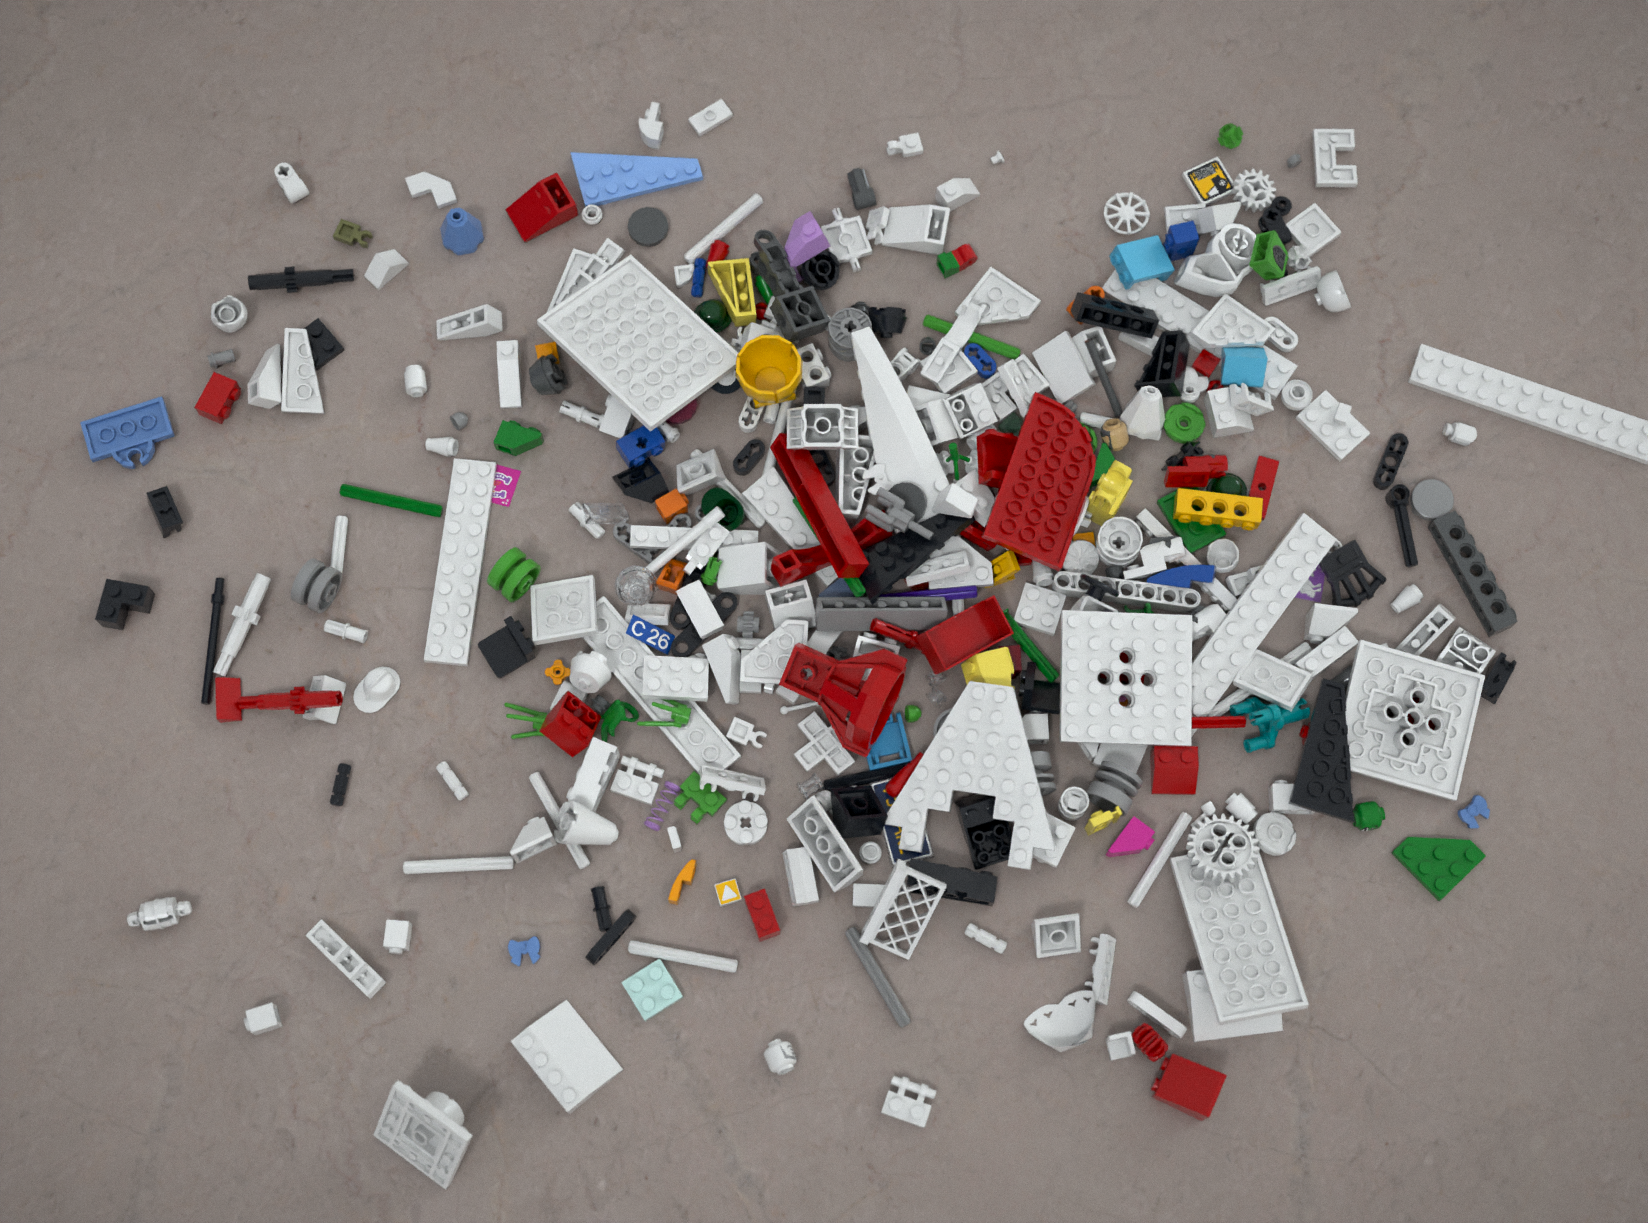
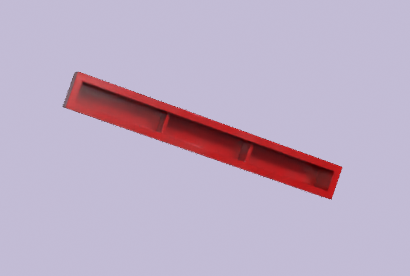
M779 433L770 449L838 578H859L869 565V562L809 450L787 449V433Z

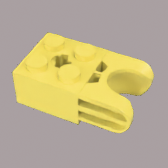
M1115 460L1107 474H1102L1095 491L1093 490L1088 498L1087 511L1093 514L1091 521L1102 526L1107 520L1116 515L1133 482L1129 479L1132 473L1131 468Z

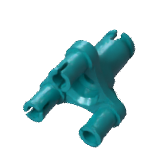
M1251 697L1246 699L1245 702L1230 705L1229 708L1231 716L1249 714V720L1255 719V721L1250 723L1253 726L1258 725L1260 736L1245 739L1243 742L1247 753L1263 748L1265 750L1274 748L1277 734L1283 728V725L1307 719L1310 716L1309 707L1300 709L1302 705L1307 704L1304 698L1299 699L1292 711L1274 703L1266 705L1257 697Z

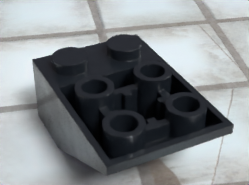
M978 794L954 802L975 870L1009 860L1012 835L1008 821L993 819L996 799L994 796Z

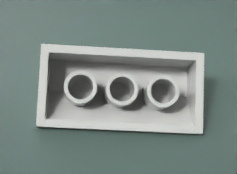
M815 795L811 796L787 818V821L834 893L850 886L863 875L861 865Z

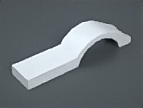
M970 295L964 302L954 325L942 337L920 372L921 376L936 385H939L959 351L970 339L987 308V305L984 303L980 307L971 302L973 297Z
M816 629L807 642V646L826 654L844 631L825 632L817 631ZM806 669L807 676H811L813 674L812 670ZM781 685L776 690V694L793 705L800 696V694Z

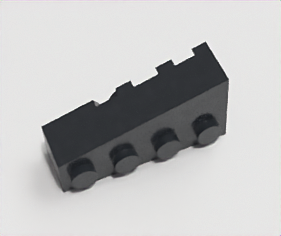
M911 858L910 868L947 884L941 898L993 906L998 877L993 876L992 872L980 871L978 873L971 871L969 868H955L945 864H936ZM907 874V887L917 885V879ZM933 885L924 887L927 896L935 895L939 888ZM921 889L909 892L913 894L923 895Z

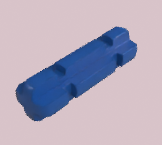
M696 258L691 295L692 297L700 298L703 294L706 260Z

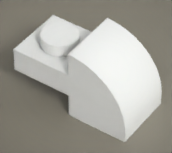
M651 102L650 109H646L645 119L639 118L640 136L647 146L659 150L664 134L663 122H658L661 114L660 103Z

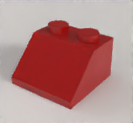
M1154 746L1150 751L1151 794L1195 795L1199 768L1198 746Z

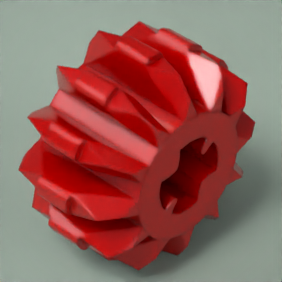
M1147 1023L1138 1026L1131 1034L1134 1044L1150 1061L1156 1062L1158 1059H1161L1168 1050L1167 1043Z

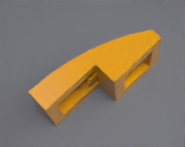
M691 859L677 876L669 894V903L678 905L683 884L692 886L697 865L696 860Z

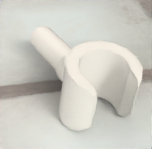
M1211 801L1201 806L1204 813L1190 825L1191 827H1196L1198 821L1202 822L1204 817H1210L1214 814L1215 807Z

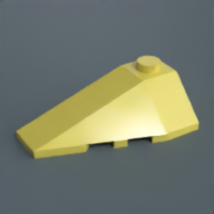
M1008 647L975 654L961 664L966 684L969 681L1014 688V686H1011V674H1014V665Z

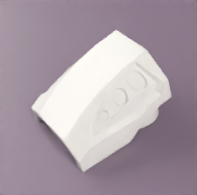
M1458 627L1435 661L1481 674L1496 651L1466 630Z

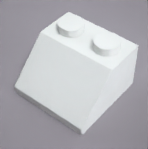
M1229 387L1207 391L1204 404L1213 438L1254 431L1251 415L1231 407Z
M945 398L930 401L914 408L932 447L958 438L953 422L943 402Z

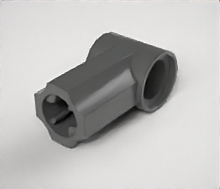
M852 169V171L847 173V177L852 190L855 209L860 210L876 206L873 188L869 186L864 169Z

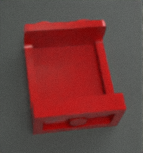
M987 429L984 433L977 436L979 484L999 488L1018 436H1014L1013 433L997 432L996 429Z

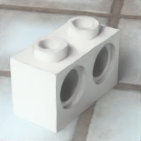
M813 343L797 349L801 359L805 357L812 359L810 362L803 361L802 379L800 383L803 389L804 387H828L832 376L827 366L824 367L822 363L823 357L820 350L815 349ZM819 375L821 378L818 380H814L811 378V376Z

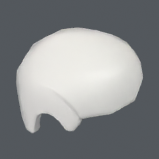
M1228 539L1215 540L1208 546L1207 564L1215 565L1216 572L1218 573L1230 572L1237 566L1239 561L1238 547L1233 541Z

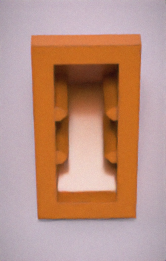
M675 559L667 562L656 582L659 590L677 595L676 591L681 589L687 574L683 569L688 563Z

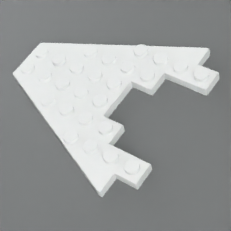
M969 681L887 813L888 817L885 825L902 827L899 849L922 853L929 809L950 812L954 791L996 797L993 819L1014 822L1008 860L1009 867L1031 870L1034 848L1055 851V844L1013 687Z

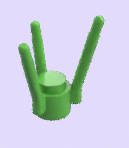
M663 700L674 705V707L652 702V706L672 712L671 719L675 721H639L637 725L675 726L681 728L682 724H688L692 708H688L687 705L674 700Z
M507 702L504 704L506 707L535 715L530 717L506 714L507 718L533 722V729H537V731L511 735L512 739L544 736L539 731L547 716L546 712H538Z

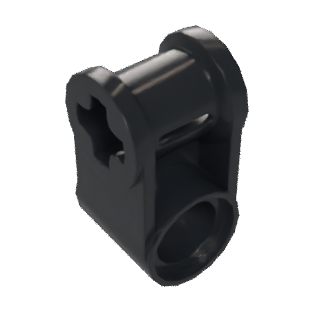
M1274 207L1265 209L1258 221V226L1262 233L1275 230L1283 245L1290 243L1292 240L1291 233L1279 210Z

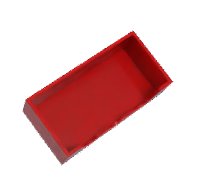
M993 595L915 637L936 675L1014 634L997 599Z

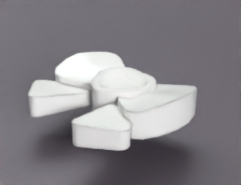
M876 464L870 470L864 471L863 480L875 478L876 484L868 489L869 493L876 496L880 487L887 491L893 487V484L887 480L885 464Z

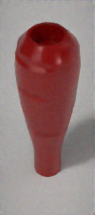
M919 752L910 763L890 779L885 786V791L893 798L898 797L923 757V753Z

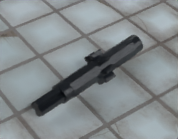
M294 266L285 267L284 272L248 275L249 290L286 288L287 293L297 292V287L334 284L335 282L354 281L353 269L295 271Z

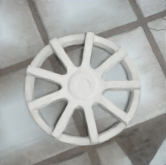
M1133 192L1115 194L1107 201L1104 208V218L1107 225L1120 234H1135L1141 231L1149 220L1150 212L1146 201L1133 194ZM1121 197H1129L1127 205L1123 203ZM1132 198L1137 200L1139 203H1137L1134 206H1131ZM1117 199L1121 207H1117L1115 205H1112L1111 203ZM1143 206L1145 212H1137L1135 209ZM1108 208L1118 211V213L1107 215ZM1135 216H1144V223L1142 224ZM1118 217L1119 221L1114 227L1109 219ZM1134 221L1139 228L1131 231L1130 222ZM1122 222L1126 223L1127 231L1118 230Z

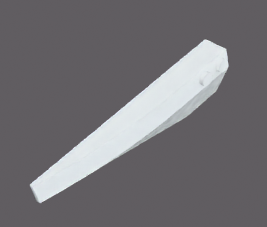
M869 326L852 332L850 336L854 357L858 365V379L861 381V395L865 402L864 411L870 443H872L874 450L873 459L876 464H885L887 480L893 486L902 482L912 483L920 487L925 493L927 507L923 517L916 522L920 523L939 514L932 512L931 509L939 492L948 487L949 482L902 383ZM894 528L896 534L901 532L900 530Z

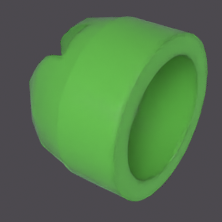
M906 705V722L918 721L922 714L920 708L915 705Z

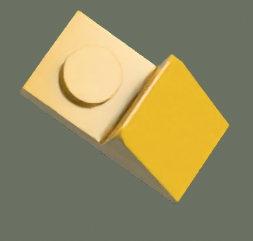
M1007 551L990 561L992 563L993 586L1014 580V574L1021 570L1013 551Z

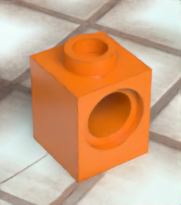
M677 488L655 500V507L666 525L676 515L688 513L687 505L689 501L685 494L679 493Z

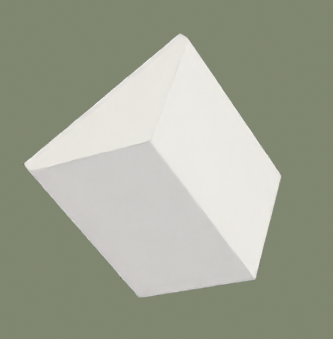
M714 449L676 465L677 489L682 494L691 495L726 479Z
M1078 913L1035 919L1032 922L1031 928L1037 958L1081 952Z

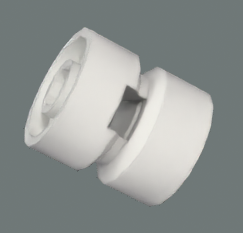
M1080 787L1066 789L1058 801L1057 808L1059 814L1064 819L1070 821L1081 818L1089 806L1088 794Z

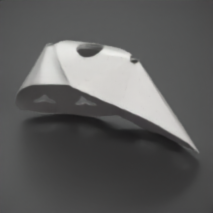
M1085 990L1069 994L1059 1004H1048L1034 1011L1027 1017L1023 1025L1031 1035L1058 1052L1084 1044L1093 1035L1095 993ZM1084 997H1086V998L1091 997V999L1089 1000V1002H1087V1001H1086L1085 999H1083V998H1084ZM1076 1000L1075 1007L1072 1005H1068L1069 1003H1073V1001ZM1052 1011V1014L1050 1015V1018H1048L1047 1016H1044V1015H1043V1014H1048L1049 1012ZM1035 1019H1037L1036 1026L1030 1025L1031 1023H1034Z

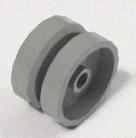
M315 558L308 560L295 578L291 589V599L301 605L308 603L309 609L319 614L323 613L332 604L342 582L341 571L333 567L326 568L323 562Z

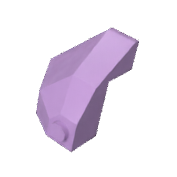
M811 211L794 221L784 247L790 266L794 268L798 282H801L803 279L796 267L831 246Z

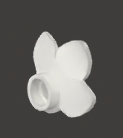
M1186 366L1182 396H1180L1182 401L1190 404L1194 403L1199 398L1200 393L1208 388V377H1198L1194 368Z

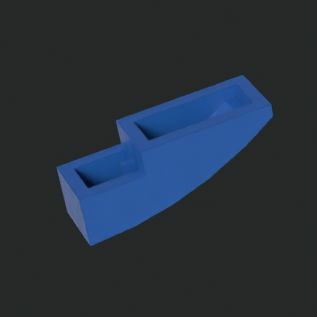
M1200 564L1171 568L1147 578V583L1192 589L1193 581L1214 584L1216 566Z

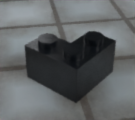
M106 579L95 620L102 627L124 630L129 610L150 614L155 593L149 586Z

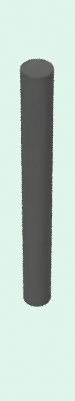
M1088 339L1085 341V345L1115 416H1120L1123 412L1093 339Z

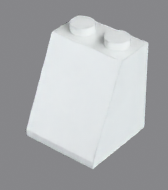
M766 542L719 548L717 558L722 561L716 577L718 589L734 595H765V590L780 587L770 569L773 557L782 553Z

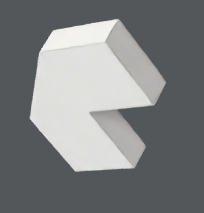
M421 172L405 178L412 198L432 192L438 209L457 203L449 181L427 172Z

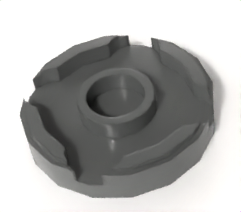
M640 208L629 218V235L640 246H656L668 234L667 218L663 212L656 208Z
M902 482L888 490L905 501L904 509L915 514L914 522H918L923 517L927 507V499L920 487L912 483Z

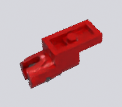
M1213 454L1184 456L1182 466H1167L1164 478L1165 488L1207 487L1209 478H1220L1226 475L1224 471H1228L1226 455Z

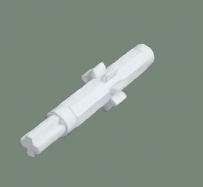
M257 573L241 607L235 606L231 615L236 618L221 650L222 653L213 671L214 673L226 676L233 659L236 658L251 624L257 626L261 616L256 613L271 581L270 578Z

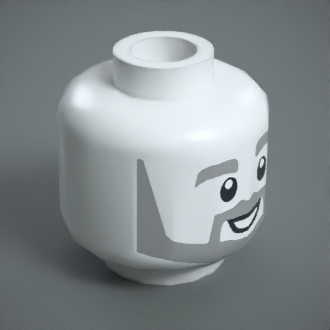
M780 1039L771 1041L768 1044L769 1047L764 1052V1057L770 1071L778 1075L792 1071L797 1058L791 1044L786 1041L781 1042Z

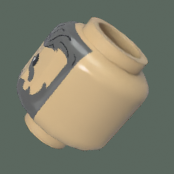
M1109 419L1100 428L1102 443H1106L1112 451L1123 449L1129 442L1127 425L1119 419Z

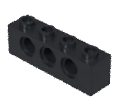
M1077 292L1070 310L1077 322L1151 339L1159 323V319L1152 309Z

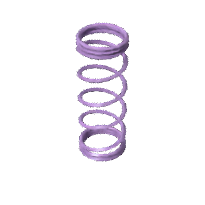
M665 781L664 786L668 788L670 791H660V794L666 800H655L656 804L661 809H651V812L657 818L647 817L646 821L644 822V824L647 827L655 831H659L661 827L649 821L648 818L656 819L664 822V820L658 817L652 810L655 809L669 813L666 809L660 806L657 801L659 800L673 804V802L668 800L662 794V792H668L674 795H678L674 791L679 792L681 790L679 786L669 781Z

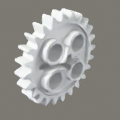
M1213 814L1211 821L1208 817H1204L1203 823L1198 821L1196 827H1192L1191 834L1188 835L1187 839L1189 842L1186 845V849L1189 850L1187 857L1192 858L1190 864H1198L1196 872L1204 870L1203 877L1205 878L1210 874L1212 875V881L1216 877H1220L1221 883L1224 882L1225 878H1228L1230 883H1232L1234 876L1241 880L1242 873L1248 875L1250 869H1254V862H1257L1259 857L1257 854L1260 850L1257 847L1258 839H1252L1255 832H1248L1249 824L1241 826L1242 819L1234 822L1233 815L1228 820L1225 818V814H1222L1221 819H1218ZM1219 832L1223 834V836H1217L1214 833ZM1230 834H1233V836L1228 841L1227 847H1224L1222 852L1220 853V856L1217 859V861L1215 863L1212 862L1214 858L1217 856L1218 850L1224 846L1227 837ZM1235 843H1238V844H1240L1242 847H1241V848H1238V847L1234 846V844H1235ZM1203 849H1210L1212 852L1207 853ZM1222 860H1228L1232 864H1225Z

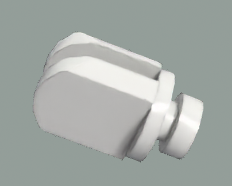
M1454 422L1452 425L1446 423L1442 431L1443 435L1448 436V440L1463 446H1468L1477 437L1475 427L1460 422Z

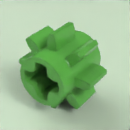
M1230 123L1224 125L1219 130L1220 137L1217 139L1221 146L1233 149L1241 144L1243 132L1240 126L1236 127V125Z

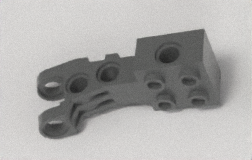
M768 230L757 231L753 243L758 251L751 254L749 260L750 269L754 275H761L775 297L770 310L784 338L794 342L823 333L830 319L813 285L803 288L799 284L796 272L790 266L784 248L772 232ZM759 239H767L769 242L762 243Z

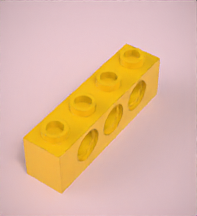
M1178 488L1174 498L1173 519H1178L1182 523L1195 521L1201 525L1219 524L1224 528L1235 526L1242 527L1243 530L1252 531L1257 529L1261 523L1263 498ZM1192 505H1198L1201 511H1195ZM1213 508L1221 509L1222 514L1215 513ZM1234 510L1241 511L1243 516H1237Z

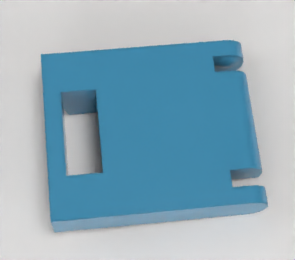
M900 712L896 713L897 722L893 723L892 714L890 715L878 740L866 757L869 770L912 761ZM899 754L900 759L879 763V757Z

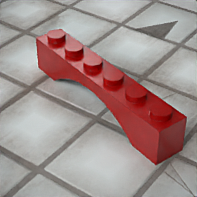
M865 518L851 528L862 550L892 536V532H887ZM820 544L807 549H791L773 557L770 571L780 587L831 566V563Z

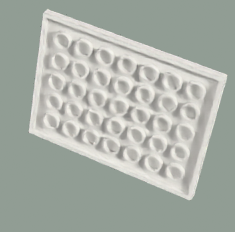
M632 255L623 259L537 319V325L650 432L736 369L738 352Z

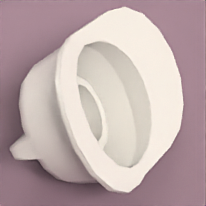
M378 667L368 672L354 691L353 698L357 708L365 713L379 711L398 691L400 687L399 675L390 667Z

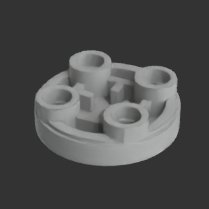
M1436 479L1423 480L1415 486L1411 493V511L1422 519L1433 521L1451 511L1454 504L1453 493L1442 481Z

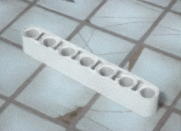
M1060 571L1054 577L1052 590L1065 594L1067 597L1081 598L1083 595H1086L1087 590L1081 589L1078 584L1085 583L1088 587L1091 584L1081 580L1080 575L1082 573ZM1086 574L1119 591L1118 597L1105 593L1102 602L1144 607L1145 603H1150L1152 609L1191 613L1201 601L1199 592L1194 589ZM1064 580L1067 586L1062 587L1058 585L1057 581ZM1121 589H1128L1131 595H1123ZM1142 592H1149L1152 598L1147 599L1143 597ZM1170 595L1173 601L1168 602L1163 596ZM1185 598H1191L1194 604H1187Z

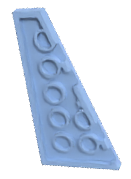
M570 152L585 207L591 204L599 206L703 180L699 161L695 158Z

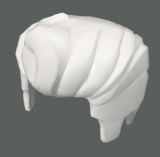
M227 295L224 299L212 304L211 320L222 331L234 333L247 321L248 312L246 306L233 296Z

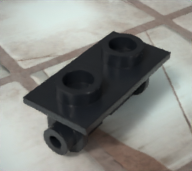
M1189 441L1182 445L1181 451L1177 455L1169 457L1165 461L1166 465L1161 470H1167V466H1182L1184 456L1202 455L1204 451L1202 448L1197 447L1200 442Z

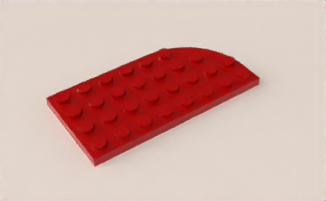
M1035 392L1032 395L981 537L1056 571H1060L1066 558L1085 496L1088 494L1094 476L1096 459L1095 454H1093L1090 434L1086 427H1082L1075 418L1076 415L1061 403Z

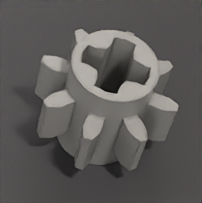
M744 611L743 616H738L737 632H742L743 638H753V633H759V617H754V611Z

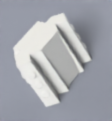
M804 404L802 407L787 409V449H858V409L843 407L841 404Z

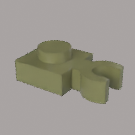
M344 219L340 220L333 234L334 240L351 246L356 241L363 248H368V243L362 240L365 237L373 238L371 232L367 230L361 231L360 225Z

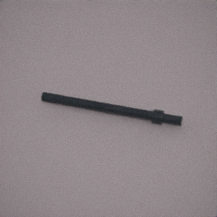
M216 578L214 594L211 595V604L213 606L201 704L205 705L210 704L221 605H224L225 595H223L224 578Z

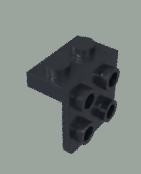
M512 616L504 619L506 624L504 628L478 643L480 651L497 678H503L536 658L533 652L536 648L530 637L525 639L522 634L525 631L519 620L514 621Z
M1027 662V668L1022 670L1019 696L1023 697L1021 709L1060 714V683L1034 680L1036 663Z

